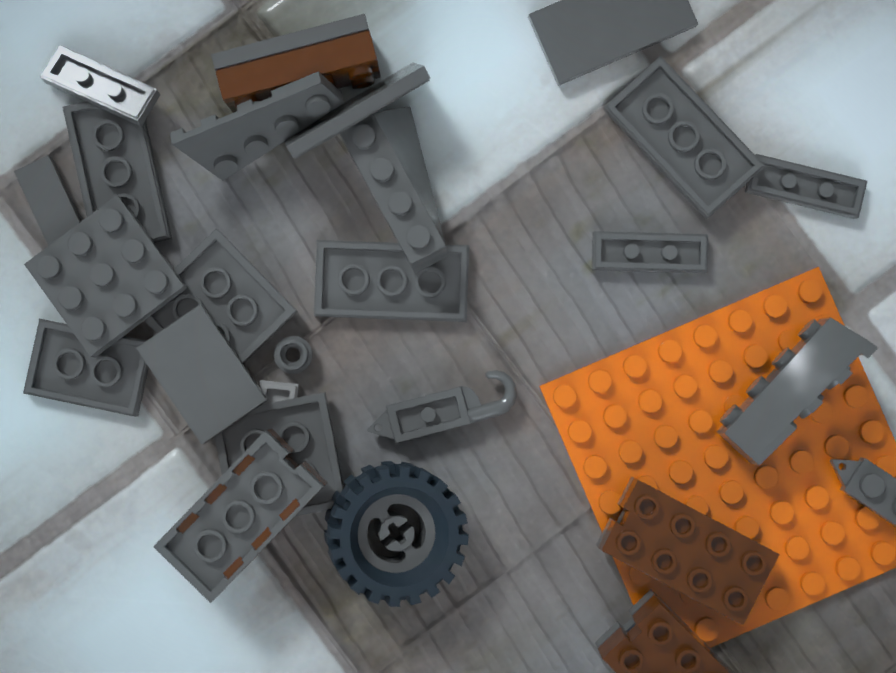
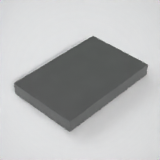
M199 304L136 348L202 445L268 400L202 304Z
M39 318L23 394L138 417L149 367L136 348L146 342V340L123 336L94 358L89 356L67 324Z

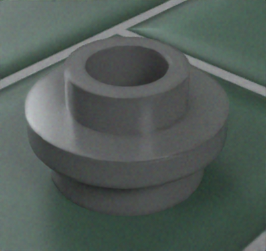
M299 336L285 337L275 347L274 360L277 366L286 373H301L312 362V348L305 339ZM291 348H297L301 353L300 359L297 362H290L287 358V352Z

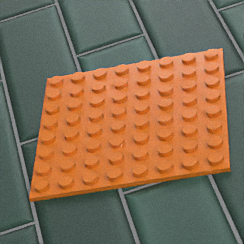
M819 267L539 386L601 532H603L610 518L618 520L623 507L617 503L632 476L780 554L744 625L612 557L633 606L652 589L710 648L896 568V527L841 491L842 485L830 462L831 459L858 461L862 457L896 478V441L859 357L849 365L851 367L850 371L853 374L842 385L838 383L830 390L826 388L821 393L824 396L823 403L806 418L801 419L798 416L793 421L797 425V429L760 466L749 463L717 433L723 425L720 419L725 412L735 404L738 407L742 405L749 397L746 394L749 386L760 376L766 378L774 370L773 360L785 348L788 347L792 350L801 340L798 334L812 319L818 322L819 319L831 317L844 325ZM842 463L839 464V469L841 470L843 468Z

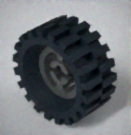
M383 461L381 466L378 467L368 465L361 468L362 474L357 477L351 474L344 481L346 487L341 493L338 490L331 498L334 502L331 510L327 509L325 516L327 530H324V539L329 549L327 552L342 579L358 595L360 593L364 594L368 601L379 604L380 600H385L389 607H400V600H407L412 606L421 603L419 595L427 592L431 598L440 593L436 585L443 579L450 584L455 578V575L450 570L454 563L462 566L465 555L460 552L461 545H468L469 534L463 531L462 525L468 524L466 514L458 507L461 502L456 494L451 492L447 488L448 485L440 478L423 468L402 461L401 464ZM390 505H407L416 512L420 524V531L416 542L412 543L414 539L413 526L407 522L408 520L401 513L387 511ZM373 518H377L374 524L375 535L388 550L400 551L399 555L385 557L371 550L368 543L367 530ZM392 523L399 527L400 535L397 538L389 535L390 531L387 527Z

